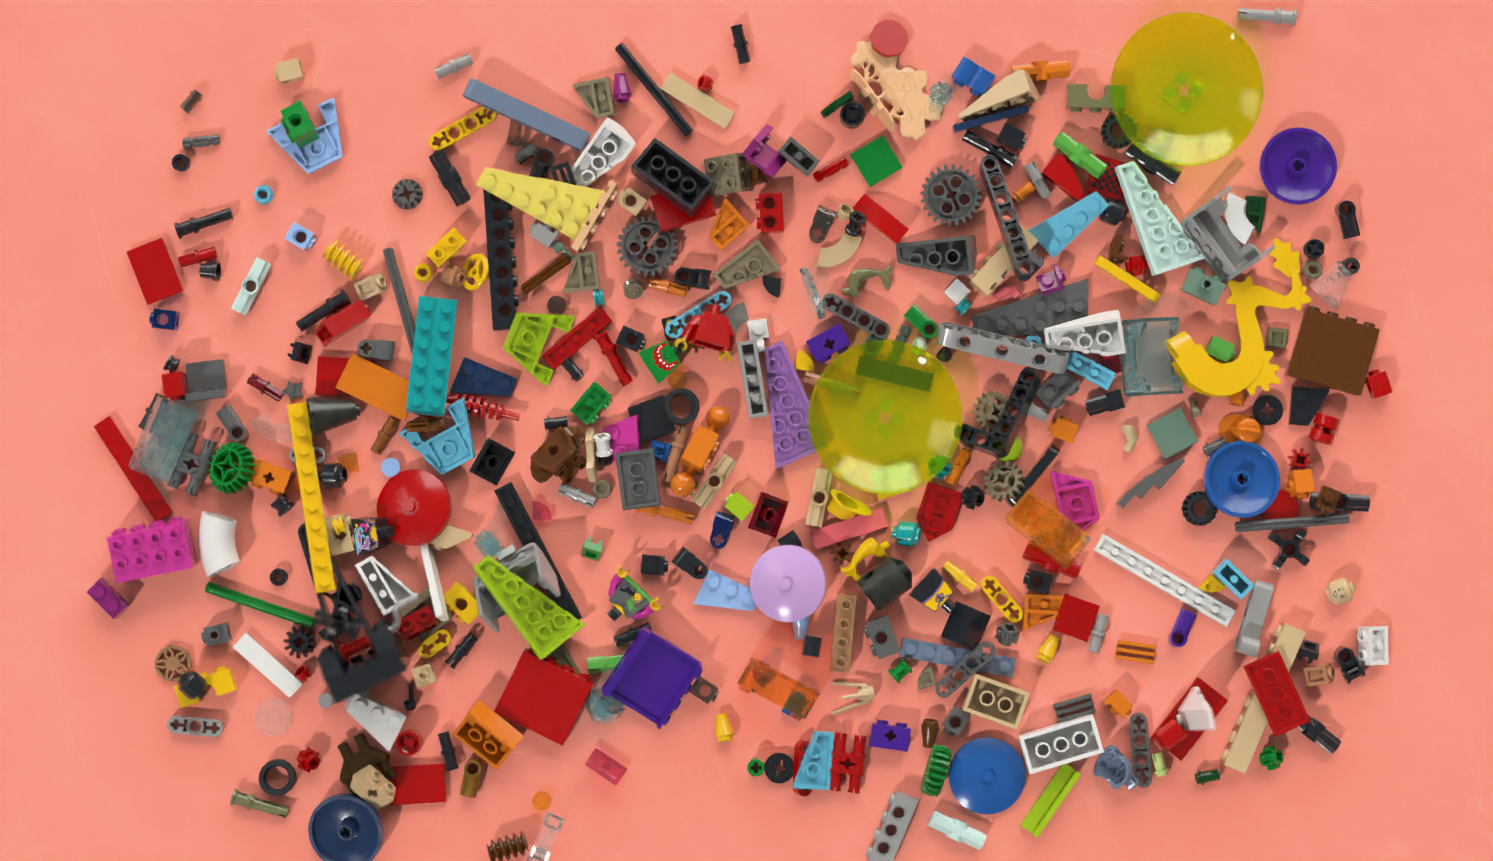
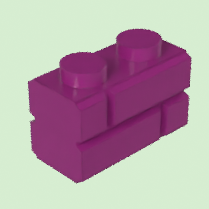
M100 578L86 592L113 619L120 617L130 606L112 586H109V583L104 578Z

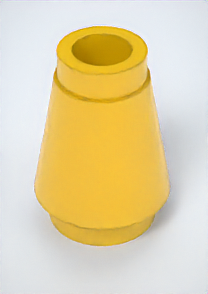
M1049 634L1036 652V658L1046 664L1054 661L1060 639Z
M727 713L715 715V738H718V742L733 740L734 732Z

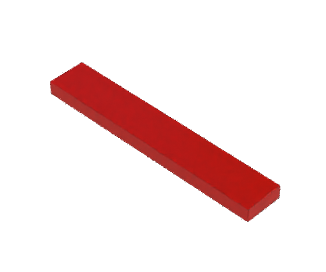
M108 416L93 426L153 519L159 521L173 513L112 417Z

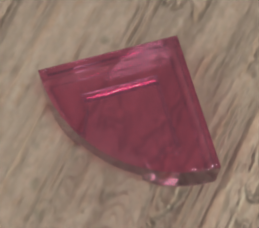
M533 501V520H552L549 508L539 501Z

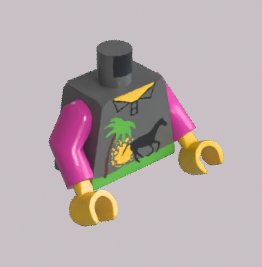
M620 564L610 581L608 595L610 596L609 601L614 607L607 615L613 621H616L622 614L628 619L631 617L636 620L648 617L653 612L661 609L664 603L662 605L657 604L656 601L659 597L652 599L628 575L630 569L623 571L621 569L623 564Z

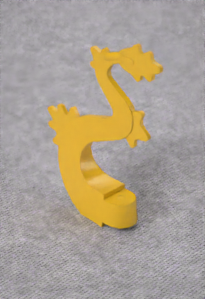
M1274 238L1272 243L1276 248L1269 253L1270 256L1276 259L1273 267L1291 278L1292 286L1288 295L1283 296L1265 287L1254 286L1250 276L1246 277L1244 282L1228 281L1231 297L1226 300V303L1235 305L1240 338V353L1236 360L1226 364L1216 362L1209 357L1201 344L1196 346L1192 338L1185 331L1165 341L1169 353L1175 360L1171 365L1187 387L1209 397H1227L1239 393L1243 389H1246L1250 395H1254L1257 386H1260L1267 392L1270 389L1269 384L1278 385L1281 383V380L1275 375V372L1280 367L1269 363L1273 352L1264 351L1263 338L1255 309L1258 306L1278 309L1295 307L1299 311L1301 304H1309L1312 301L1305 294L1307 288L1301 284L1299 275L1300 252H1292L1290 242L1283 243L1280 239Z

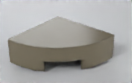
M1188 399L1192 418L1201 416L1200 407L1197 406V399Z
M931 666L925 668L919 675L918 690L936 685Z

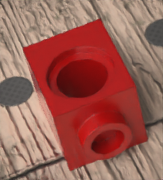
M1379 369L1368 372L1369 376L1366 377L1365 382L1371 399L1393 393L1386 371L1380 372Z

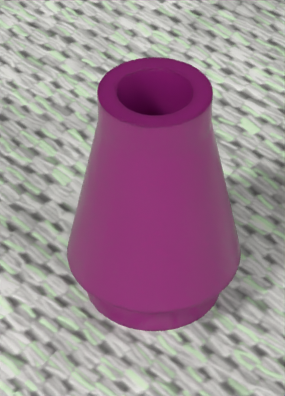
M626 73L615 74L613 92L615 101H630L632 93Z

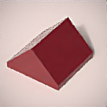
M761 492L748 528L776 538L789 502Z

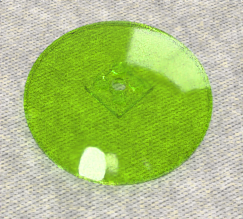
M1179 12L1150 21L1127 40L1119 52L1113 67L1110 96L1112 108L1120 128L1131 143L1140 151L1166 164L1198 166L1225 157L1248 137L1260 114L1263 101V79L1253 50L1235 29L1209 15ZM1180 86L1187 87V96L1183 97L1179 94Z
M877 340L859 344L835 358L826 367L815 384L808 411L810 436L815 450L825 466L844 483L861 491L875 494L906 492L925 484L935 477L954 454L960 439L963 422L959 392L944 366L936 358L919 347L893 340ZM886 412L889 414L890 421L888 423L880 422L879 415Z

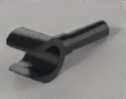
M409 683V700L404 701L407 711L416 708L414 683Z

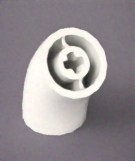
M202 511L199 522L198 545L203 568L207 578H210L233 568L241 562L235 543L237 521L221 514Z

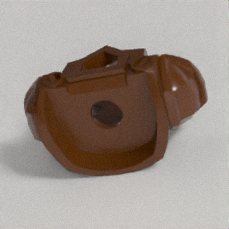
M573 426L557 428L553 435L530 457L532 477L537 482L544 483L554 474L556 477L559 476L566 484L570 483L574 479L572 471L575 468L582 470L586 467L587 461L579 454L580 451L578 450L585 442V433Z

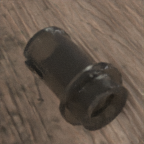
M196 89L190 91L191 94L179 105L188 114L199 101H202L203 95Z

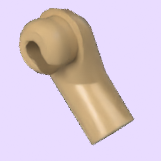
M1125 424L1121 427V433L1125 435L1127 441L1122 450L1132 453L1138 437L1134 427Z

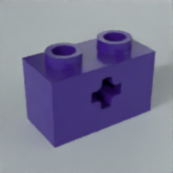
M840 323L806 341L816 362L821 361V363L832 359L831 354L835 352L841 354L849 349L848 345L851 344ZM827 339L835 343L832 345L833 349L831 350L824 347L826 344L825 340Z
M877 719V723L872 722L869 746L908 752L911 728L907 727L906 723L896 722V725H889L888 721ZM892 730L893 734H896V736L892 737L891 740H888V737L885 736V733H889V731Z

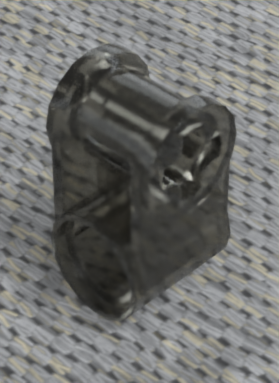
M821 205L818 206L809 230V238L813 243L818 244L825 240L836 216V211ZM817 230H821V235L823 236H818V238H815V234L813 233V231L817 232Z

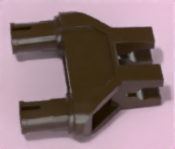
M364 733L353 737L360 750L353 754L348 742L337 745L344 759L340 781L346 784L350 794L357 796L359 795L350 788L354 773L366 766H379L387 780L397 776L389 762L391 757L389 753L371 747Z

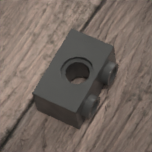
M792 137L778 151V154L807 178L820 164V161Z
M888 615L865 622L867 627L863 629L867 639L871 638L873 645L870 648L874 657L878 656V659H882L901 652ZM880 632L885 633L887 637L883 643L876 641V635Z

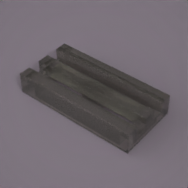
M511 120L507 145L525 148L529 128L525 126L521 143L519 139L522 124L518 123L515 141H512L515 121Z

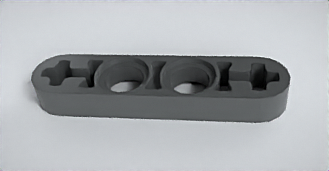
M990 641L981 642L946 673L935 685L937 695L942 698L949 697L995 655L993 643ZM984 646H985L986 648H988V647L990 646V647H991V648H990V652H991V653H990V654H988V653L983 654V655H982V659H984V660L981 661L980 658H979V656L976 655L975 653L978 652V654L980 655L981 653H983V647H984ZM970 658H975L978 661V665L975 668L968 667L967 661ZM961 671L964 676L962 680L957 681L953 679V673ZM947 678H950L951 682L955 684V686L953 687L952 684H950L947 687L948 692H940V685L946 686L949 683Z
M1137 712L1133 713L1129 718L1133 776L1137 779L1140 778L1141 771H1137V768L1143 769L1148 767L1147 771L1144 770V776L1148 777V780H1145V784H1142L1141 781L1138 784L1139 787L1145 788L1152 782L1148 722L1145 715ZM1136 716L1143 719V723H1140V729H1144L1145 732H1133L1134 729L1138 730L1137 724L1133 723V720L1137 718ZM1138 735H1142L1145 738V743L1142 746H1137L1134 742L1135 737ZM1140 754H1144L1147 758L1144 765H1139L1136 762V758Z

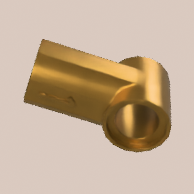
M472 758L465 764L460 795L476 798L483 770V763L480 759ZM469 764H477L479 770L477 772L470 771Z

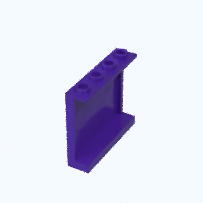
M643 626L601 687V693L606 697L610 695L657 724V728L660 729L662 725L665 726L669 722L672 710H676L681 704L680 699L683 694H688L694 678L698 679L703 671L701 669L702 663Z

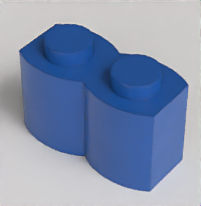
M963 56L951 78L954 79V84L961 88L963 86L970 89L969 93L979 98L989 90L996 76Z

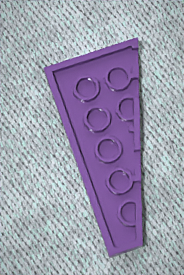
M783 341L765 348L776 469L828 447V443Z

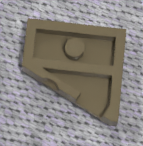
M596 252L576 253L563 289V294L600 289Z

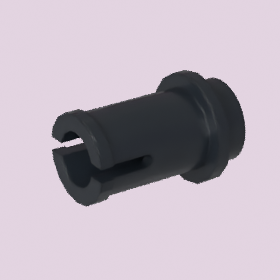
M571 357L561 364L570 374L571 380H575V382L585 375L583 369L580 370Z
M547 416L548 418H544L545 430L551 431V429L568 427L567 416L554 418Z

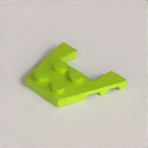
M516 313L502 349L540 383L548 386L554 370L537 364L551 327L553 326L569 333L575 317L561 314Z

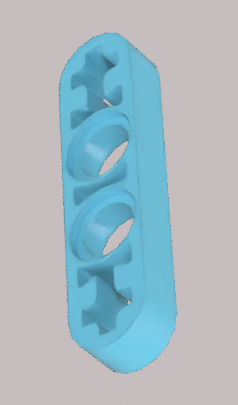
M720 291L672 320L665 328L667 336L672 339L679 338L683 332L682 327L677 330L678 334L675 335L674 333H669L671 330L670 326L676 327L680 325L677 321L681 319L682 324L686 327L685 317L687 315H700L702 313V306L712 304L710 302L712 299L716 303L720 300V295L728 297L726 305L723 303L719 304L721 306L720 312L731 304L730 294L726 291Z

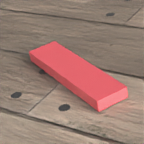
M883 508L871 511L870 516L858 515L851 519L810 531L815 550L887 527L888 523Z

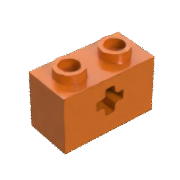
M255 458L254 464L256 467L253 468V471L256 474L251 476L253 480L251 485L260 489L263 486L270 488L269 492L280 496V493L286 494L294 472ZM272 473V477L275 479L268 483V479L265 477Z

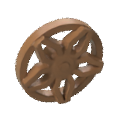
M171 645L163 648L155 659L157 673L167 681H178L180 677L173 678L176 674L175 671L180 674L185 673L179 670L180 667L185 672H189L191 669V657L180 646ZM172 648L178 649L182 652L177 653L175 656V653L172 650ZM167 650L171 653L170 657L167 655ZM164 652L166 659L159 660L161 654ZM185 654L183 658L180 660L178 656ZM186 657L188 661L187 668L184 664H181V662H184ZM165 662V666H161L159 663ZM160 668H167L165 675L160 671ZM169 670L172 671L170 678L168 677Z

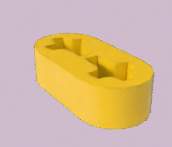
M445 629L435 632L419 645V654L423 658L434 656L451 642L450 632ZM439 633L442 635L447 634L446 643L441 641L437 644L435 642L439 639ZM433 643L434 647L430 649L431 654H424L422 652L424 650L423 645L429 646Z

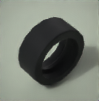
M678 388L669 392L663 398L661 408L665 419L671 424L678 426L686 425L693 421L699 413L700 405L697 396L691 390ZM676 396H684L691 403V411L685 418L675 417L670 411V402Z
M275 759L267 762L261 768L258 780L260 787L265 793L271 796H281L288 793L294 787L297 775L291 763L283 759ZM275 766L284 768L289 775L287 785L280 789L272 788L266 780L268 771Z

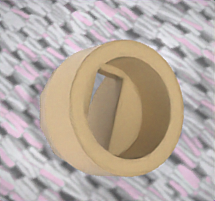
M841 204L837 209V217L842 221L848 220L850 213L853 212L852 207L847 204Z

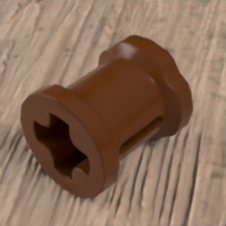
M755 164L749 165L753 180L751 185L768 183L765 173Z

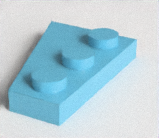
M813 731L792 788L830 790L831 773L829 770L832 763L831 752L833 750L834 732Z

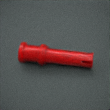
M606 330L593 337V339L599 344L602 350L601 354L606 355L624 387L633 382V379L616 351L617 346L613 344L608 335L609 331Z

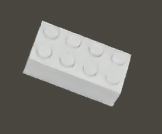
M1092 714L1017 735L1029 774L1104 752Z

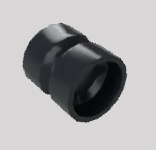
M853 101L846 103L840 111V122L848 129H856L861 126L865 117L862 105Z

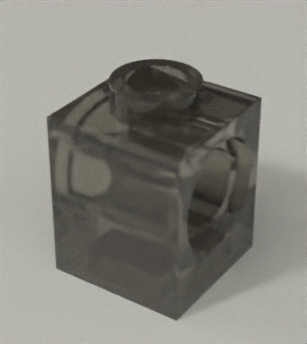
M701 675L695 680L689 691L707 704L710 701L714 702L719 695L717 691L718 686ZM703 685L709 686L711 689L710 694L702 695L699 690L700 687Z

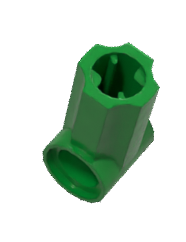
M915 304L903 315L925 338L933 339L937 336V324ZM927 325L935 327V332L932 335H927L924 332V328Z

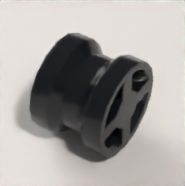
M1318 239L1307 241L1303 247L1304 255L1310 259L1320 257L1325 250L1324 244Z
M286 494L280 496L270 505L278 511L279 517L285 515L295 506L293 502H289Z

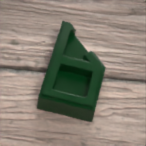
M851 91L847 92L820 113L823 117H828L853 100L854 95Z
M1246 195V216L1249 222L1255 226L1256 232L1261 233L1265 197Z

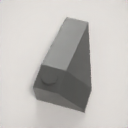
M975 235L899 243L896 244L897 262L953 276L974 274L977 259Z

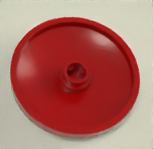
M419 469L406 470L393 476L382 488L377 501V517L386 518L388 526L392 525L395 528L396 533L391 539L406 546H421L435 540L446 528L452 510L451 497L445 484L434 474Z

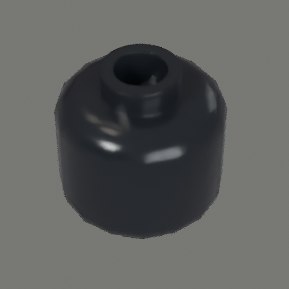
M1111 198L1105 199L1109 206L1098 215L1099 220L1112 226L1123 222L1127 213L1124 204Z
M340 463L325 464L318 472V480L326 489L340 488L348 479L347 469Z
M186 671L177 682L179 684L178 690L191 700L196 697L201 698L207 691L205 688L207 681L195 671Z

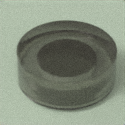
M553 296L547 303V308L552 314H562L567 307L566 301L561 296Z

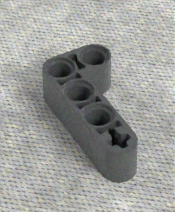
M833 293L826 294L822 299L823 308L868 333L863 344V351L869 356L876 355L890 332L889 325ZM832 297L835 304L839 305V301L843 303L838 313L834 311L837 307L833 305L827 306L826 299ZM845 306L853 310L852 315L849 317L842 314V309ZM867 316L869 324L867 326L860 325L859 317ZM876 326H885L886 333L878 335L875 330ZM868 342L876 343L877 349L875 352H869L866 349Z

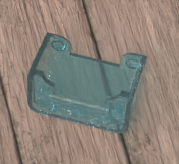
M1179 317L1123 320L1121 324L1126 353L1121 354L1125 395L1134 397L1183 394L1184 382L1179 375H1174L1173 366L1171 365L1173 357L1165 345L1166 340L1177 335L1180 331Z

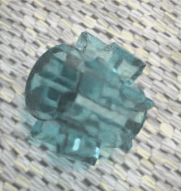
M938 81L929 88L931 91L929 98H931L934 104L940 103L944 106L953 99L951 96L953 89H951L947 82L941 84Z

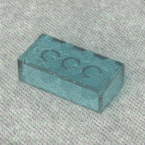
M157 395L128 466L135 471L169 483L198 412Z

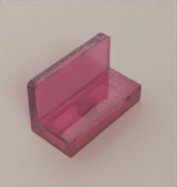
M597 747L585 762L587 767L615 786H617L628 769Z

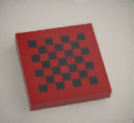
M1096 154L1095 157L1108 167L1099 179L1089 174L1085 191L1090 193L1097 191L1101 196L1122 202L1124 194L1115 167L1126 164V162Z

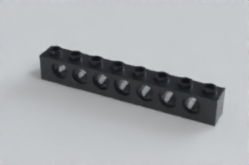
M483 189L493 331L510 330L516 315V306H519V297L515 295L514 287H518L517 275H513V268H516V256L512 257V249H515V239L511 237L510 231L514 230L513 218L509 217L512 205L502 199L494 201L493 194ZM502 210L504 212L502 220L494 218L496 211ZM503 229L506 235L503 239L499 240L496 238L495 233L497 230ZM501 248L507 251V255L503 259L497 257V251ZM502 267L508 269V275L504 278L498 276V271ZM504 286L510 290L509 295L506 297H502L499 294V290ZM507 305L511 308V313L508 316H503L501 308Z

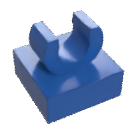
M652 440L651 448H654L656 461L667 463L671 444Z

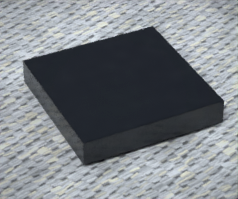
M664 395L627 408L630 417L639 414L638 432H640V444L676 431L675 425L668 422L662 414L661 405Z

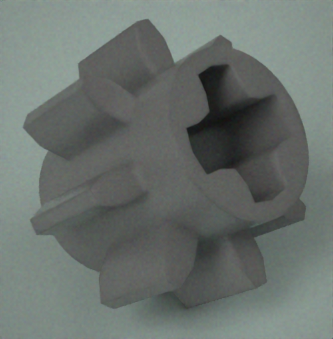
M1009 622L1003 626L998 625L995 638H998V642L1003 646H1010L1012 643L1017 644L1020 633L1017 627Z

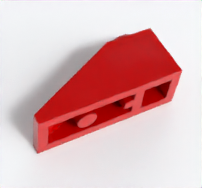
M1056 154L1041 174L1078 202L1085 198L1086 195L1072 166L1069 164L1070 160L1062 154L1060 156Z

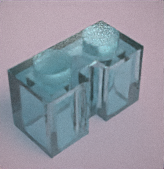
M492 530L481 531L475 536L477 540L473 542L484 557L489 555L493 558L505 549Z

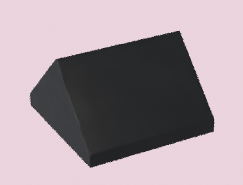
M487 438L469 472L497 486L515 452L493 439Z
M955 601L956 607L950 613L941 636L973 650L979 645L991 616Z

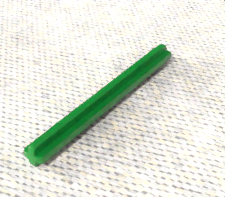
M212 582L206 584V593L308 628H312L314 625V617Z

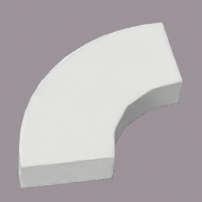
M1228 193L1225 202L1226 222L1232 234L1240 242L1247 244L1255 229V226L1249 222L1246 216L1245 208L1247 201L1233 193Z

